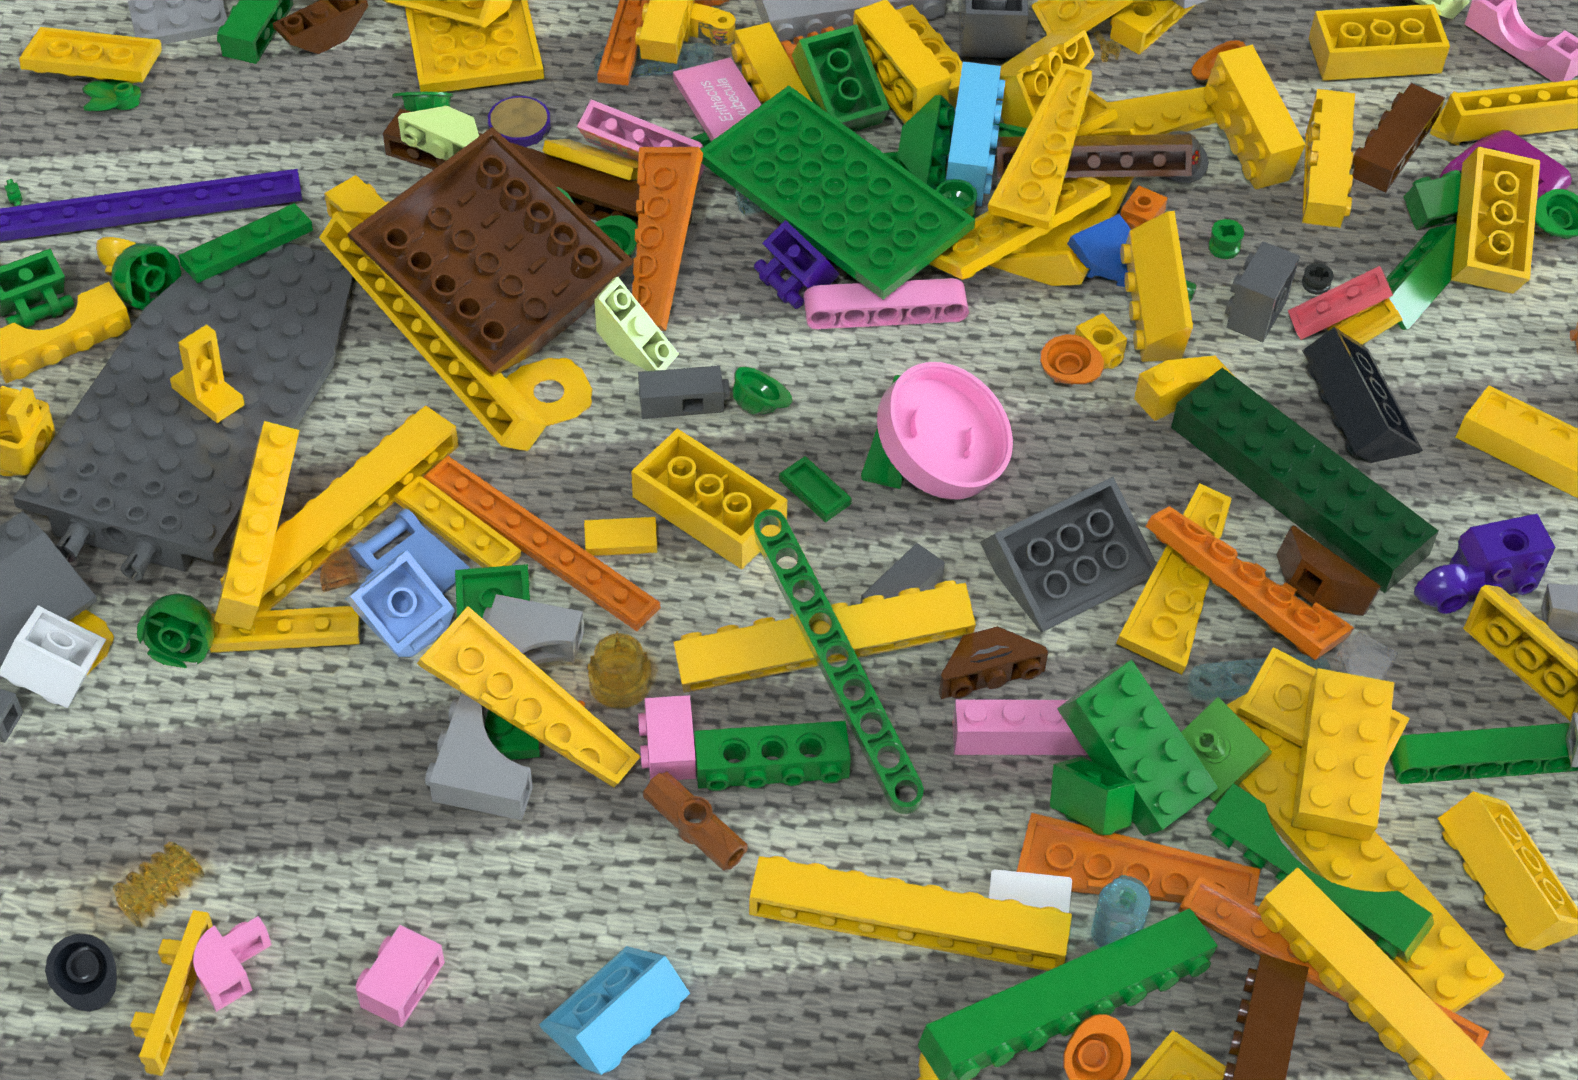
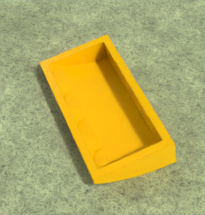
M1488 385L1464 416L1455 438L1578 498V428Z

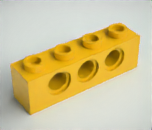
M1136 0L1112 16L1110 21L1112 26L1110 39L1140 55L1194 6L1184 9L1172 0Z
M912 4L898 9L907 25L917 32L921 42L926 48L932 50L935 59L942 67L947 68L949 71L951 85H949L948 99L949 103L956 108L963 64L958 54L949 48L941 34L930 26L926 17L920 14Z

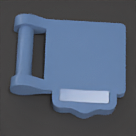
M406 508L396 514V520L365 543H356L349 550L356 562L372 572L366 577L365 581L393 558L408 550L443 595L455 586V570L470 569L467 564L424 528L416 516ZM405 530L412 534L378 560L373 556L375 552Z

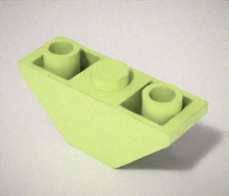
M449 106L402 113L398 117L401 141L409 146L426 151L439 159L448 160L479 137L474 117Z
M619 277L613 278L594 299L596 331L615 355L646 371L666 370L679 355Z

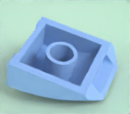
M408 550L389 561L345 598L370 629L398 657H413L430 645L447 630L455 612L452 605Z

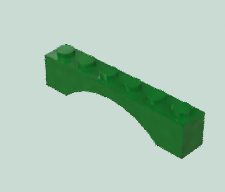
M1234 783L1206 819L1208 827L1212 832L1210 837L1216 843L1228 850L1233 846L1243 853L1242 859L1250 866L1261 870L1264 867L1275 874L1274 880L1278 884L1298 867L1370 939L1375 941V944L1392 960L1397 956L1407 963L1434 925L1433 913L1399 891L1373 892L1356 890L1332 883L1309 870L1281 842L1270 821L1265 803Z

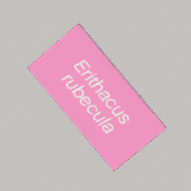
M731 57L673 72V81L711 141L762 105Z

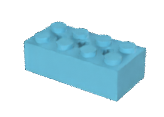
M963 62L946 180L960 179L969 182L977 191L976 206L982 207L983 194L990 195L996 154V150L991 149H996L999 125H993V123L1000 124L1003 101L997 99H1003L1006 80L999 79L1001 66Z

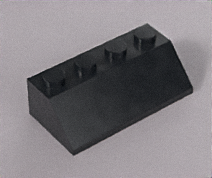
M1333 327L1302 350L1308 361L1305 365L1306 369L1318 381L1321 387L1318 392L1324 402L1331 406L1334 412L1331 416L1332 420L1345 433L1348 439L1345 441V445L1354 457H1362L1370 463L1423 451L1368 348L1336 327Z

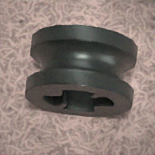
M1321 263L1308 265L1302 278L1303 288L1315 295H1321L1329 291L1334 277L1333 271L1330 267ZM1315 277H1320V281L1314 280Z

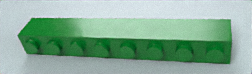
M1191 908L927 1024L917 1046L939 1080H971L981 1069L992 1064L994 1067H1000L1009 1062L1020 1051L1027 1049L1029 1052H1032L1042 1047L1053 1036L1058 1034L1068 1036L1072 1034L1085 1019L1093 1015H1110L1115 1008L1123 1004L1133 1006L1146 997L1147 993L1156 989L1160 992L1170 989L1180 978L1189 974L1191 977L1199 976L1210 967V959L1218 945Z

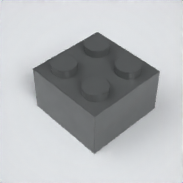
M1264 241L1256 253L1250 252L1243 267L1245 272L1243 275L1240 273L1236 275L1230 292L1235 293V295L1230 298L1225 310V314L1229 315L1226 328L1263 343L1288 301L1300 256Z

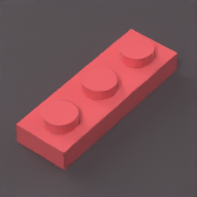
M1378 266L1288 310L1297 335L1302 340L1393 296V293L1383 270Z

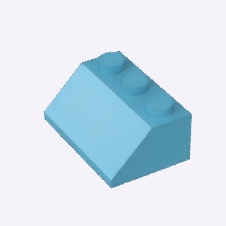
M626 946L544 1019L539 1026L584 1069L602 1075L616 1068L620 1064L622 1056L634 1045L645 1041L650 1036L651 1029L663 1018L673 1015L680 1008V1002L690 992L666 956Z

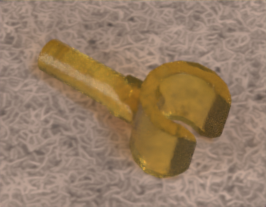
M1100 31L1094 32L1093 35L1102 49L1100 59L1103 62H1107L1110 53L1118 60L1121 51L1120 45L1115 41H1106Z

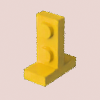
M206 324L178 342L183 370L170 378L172 389L216 423H219L244 406L243 395L224 381L215 330Z

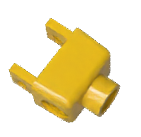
M1 386L0 475L10 477L16 475L26 476L31 473L55 437V428L49 404L36 399L33 389L23 387L19 391Z

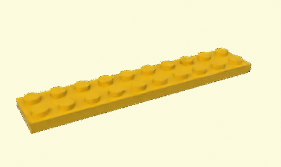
M1246 694L1227 704L1272 751L1238 786L1265 803L1275 831L1303 863L1315 874L1332 883L1348 888L1373 892L1399 891L1433 913V927L1407 963L1397 956L1392 961L1432 1001L1454 1013L1502 982L1505 976L1504 973L1376 831L1369 841L1291 827L1301 748L1286 738L1238 714V709Z

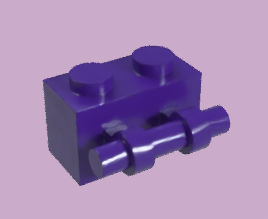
M786 220L762 243L774 258L768 264L763 259L758 260L754 264V269L759 273L760 280L767 286L771 285L777 291V296L784 303H790L795 309L800 308L804 303V299L798 294L799 289L803 285L807 289L817 285H830L840 275L829 261ZM785 268L792 274L787 281L780 276Z

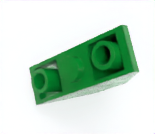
M935 95L902 126L897 157L913 175L934 190H936L940 183L946 180L945 164L947 155L950 152L951 144L949 139L955 118L954 107L942 95Z

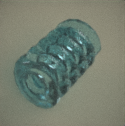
M1121 875L1106 885L1100 892L1091 926L1093 942L1099 948L1144 928L1150 908L1151 896L1148 888L1140 880L1132 876Z

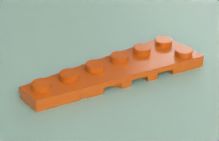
M699 147L639 148L637 183L640 189L639 200H636L638 229H635L637 253L633 262L634 281L632 283V295L661 331H666L703 158V152Z
M1170 506L1153 514L1145 526L1155 534L1159 541L1175 549L1183 556L1187 563L1199 568L1211 578V581L1216 586L1232 594L1244 608L1256 613L1267 622L1273 631L1284 635L1296 645V648L1301 653L1310 656L1314 660H1317L1346 640L1354 629L1352 625L1317 602L1311 607L1296 597L1297 589L1285 582L1283 585H1279L1267 578L1265 575L1267 570L1256 562L1253 564L1238 559L1236 549L1214 537L1210 532Z
M1031 813L1016 872L1070 877L1072 879L1071 892L1182 903L1196 875L1199 874L1254 904L1261 869L1116 833L1100 835L1094 833L1088 826Z

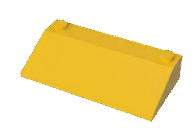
M1128 126L1097 129L1086 136L1136 134L1133 127ZM1093 177L1110 185L1111 196L1099 202L1097 206L1088 208L1076 215L1071 221L1058 225L1051 229L1048 234L1037 237L1027 243L1022 249L1009 253L1002 257L999 262L989 266L1051 286L1082 284L1089 268H1086L1067 243L1072 235L1115 216L1134 177Z

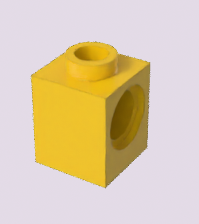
M1103 313L1076 326L1075 335L1086 338L1101 353L1104 360V369L1115 368L1122 362L1127 338Z

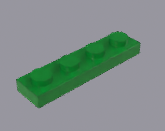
M293 203L178 255L180 265L196 283H200L312 232V221Z

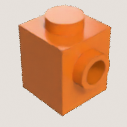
M1139 185L1122 207L1120 215L1132 230L1165 213L1168 198Z

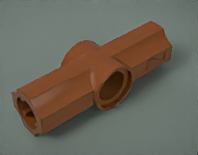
M668 772L658 773L650 780L648 786L643 791V798L678 829L679 836L683 841L697 846L723 871L726 869L731 870L741 861V858L747 852V843L712 812V807L708 800L703 797L694 796ZM695 818L702 820L699 823L689 822L690 819Z

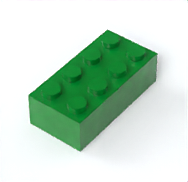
M1132 659L1112 668L1057 708L1092 762L1136 783L1132 821L1143 836L1164 830L1218 789Z

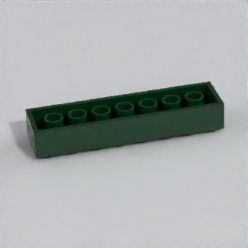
M1223 367L1177 402L1171 425L1173 430L1324 547L1381 586L1380 590L1383 593L1388 592L1430 555L1439 532L1438 529Z

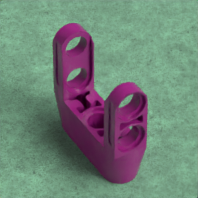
M1501 130L1479 139L1453 159L1444 168L1439 177L1441 178L1444 174L1454 170H1459L1462 173V163L1477 147H1483L1540 160L1537 200L1553 189L1566 190L1572 181L1568 169L1509 130Z

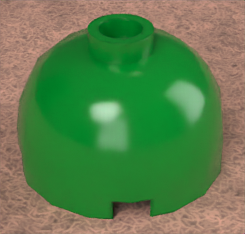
M136 243L124 249L116 257L112 266L111 279L116 293L125 303L144 310L155 299L150 298V292L158 291V297L181 277L182 271L176 256L171 254L166 248L153 243Z
M180 593L162 596L154 601L146 609L137 625V639L140 644L144 641L145 645L149 648L147 654L153 660L163 665L187 668L183 661L197 662V665L201 663L211 648L215 636V622L210 610L198 599ZM190 641V648L185 653L180 652Z

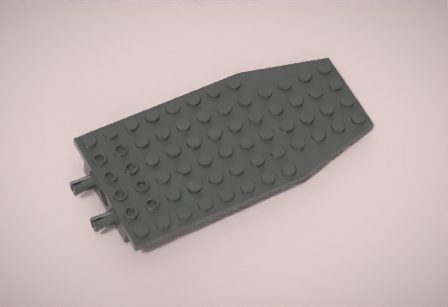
M285 243L200 283H196L185 272L144 308L13 497L15 507L49 516L53 535L62 537L56 547L66 559L70 553L68 562L75 561L84 544L127 555L126 561L121 565V571L129 579H132L135 572H137L134 577L136 581L143 578L151 562L184 572L194 557L215 562L237 526L256 445L264 421L296 429L334 367L336 348L340 343L343 321L346 319L348 299L351 298L355 278L334 254L292 243ZM206 324L216 331L224 381L242 394L244 399L243 407L219 423L213 421L172 389L170 382L172 376L183 370L178 342Z

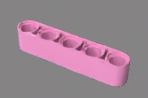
M953 278L909 280L884 300L861 283L817 285L807 289L803 296L807 325L812 329L960 322L969 314L964 283Z

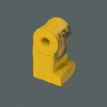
M694 3L684 41L688 42L691 36L710 40L718 46L729 45L735 39L736 19L730 12Z

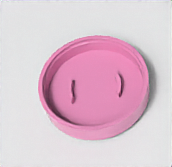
M942 362L921 363L905 371L886 390L881 398L877 412V428L885 453L901 475L924 492L945 499L969 498L983 491L1006 469L1013 448L1012 431L1008 417L993 392L981 380L966 370Z

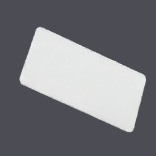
M994 869L991 872L989 898L1001 901L1013 899L1021 902L1023 905L1039 908L1055 907L1062 912L1069 913L1072 879L1063 876Z

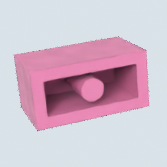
M690 695L645 698V713L638 714L639 736H647V745L640 746L642 769L649 768L650 780L658 773L665 772L671 774L676 780L696 779Z
M399 925L393 936H387L383 940L378 951V958L372 967L364 969L357 980L356 992L360 1007L402 1028L445 963L442 945Z

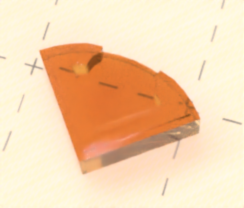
M347 548L335 552L324 563L320 573L323 593L358 582Z

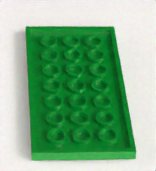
M789 85L701 148L703 152L701 163L781 224L786 220L817 251L882 300L975 228V218Z

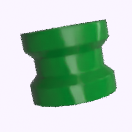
M1222 219L1215 222L1208 243L1210 252L1220 259L1236 257L1241 250V242L1244 237L1242 225L1231 219Z

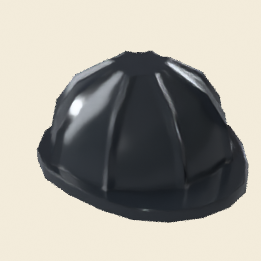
M77 933L66 936L53 946L47 956L45 973L48 984L56 995L69 1006L80 1011L97 1010L107 1004L116 992L117 968L113 952L105 941L91 934Z

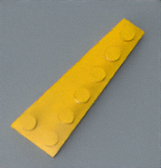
M1065 63L1061 64L988 203V213L1042 229H1050L1091 86V70Z
M1205 87L1108 102L1116 108L1119 118L1099 129L1132 126L1136 135H1161L1177 130L1191 131L1217 123L1211 105H1208L1205 101Z
M1199 483L1183 515L1210 532L1214 537L1220 539L1232 498ZM1167 545L1127 619L1116 644L1182 675L1189 660L1210 577L1196 566L1187 563L1180 553Z
M467 607L417 662L421 668L613 788L641 757L470 607Z

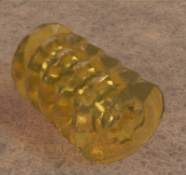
M169 841L164 845V853L158 851L151 855L152 864L146 861L142 862L138 867L139 874L133 871L126 875L127 884L117 882L113 885V892L119 907L127 918L139 928L143 927L139 914L144 913L150 918L156 916L152 907L154 902L163 908L168 906L164 894L168 892L176 898L181 896L177 886L179 882L188 888L193 886L190 873L193 872L200 878L204 877L203 869L197 860L186 849L174 842Z

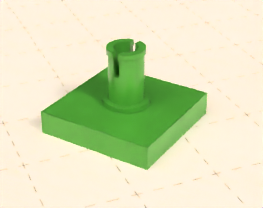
M1219 697L1181 732L1218 787V789L1208 795L1216 804L1219 803L1233 783L1238 786L1272 753Z

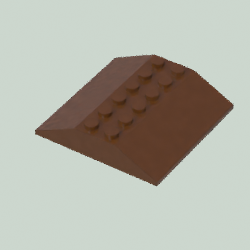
M494 127L484 132L348 232V237L492 376L536 354L578 320L595 303L594 299L615 277H620L634 262Z

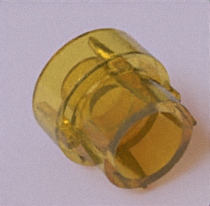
M616 631V634L608 635L598 642L594 655L590 656V662L587 666L588 683L592 696L602 705L614 709H624L639 704L648 695L652 684L651 661L647 657V652H643L642 646L637 639L627 634L618 633V631Z

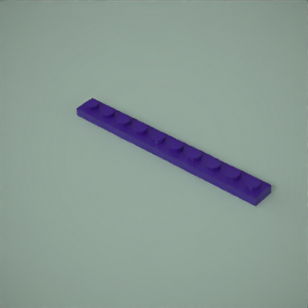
M298 169L0 208V241L303 201Z

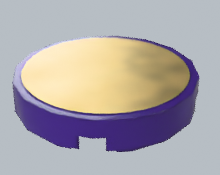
M512 96L502 99L492 106L488 113V128L494 127L508 142L528 147L543 140V135L546 132L549 133L551 129L550 112L545 104L535 98Z

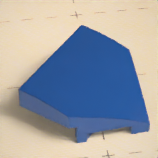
M1120 214L1070 237L1067 244L1086 268H1089L1087 277L1093 278L1098 275L1117 281L1116 286L1125 287V273L1128 270L1127 264H1122L1120 250L1121 244H1126L1131 229Z

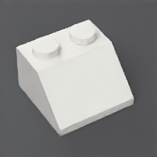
M37 606L15 638L0 668V676L8 679L15 686L25 687L43 696L50 703L68 708L106 639Z

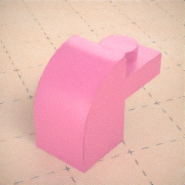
M259 916L249 922L237 924L231 929L229 934L223 937L214 925L202 935L196 945L193 956L194 968L202 990L216 1012L252 991L247 973L241 963L272 945L267 928Z

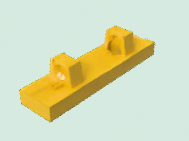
M193 910L182 940L162 939L158 954L161 962L171 965L172 968L155 1014L136 1011L130 1025L136 1037L145 1039L139 1058L145 1065L146 1073L162 1076L198 978L193 964L196 945L202 935L213 927L208 912Z

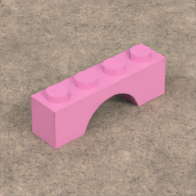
M1472 0L1465 21L1466 26L1552 82L1569 81L1578 75L1577 37L1566 30L1556 37H1543L1532 32L1520 18L1516 0Z

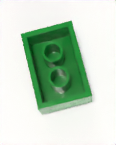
M855 24L800 39L792 53V57L801 81L812 102L852 131L881 124L890 107L858 25Z

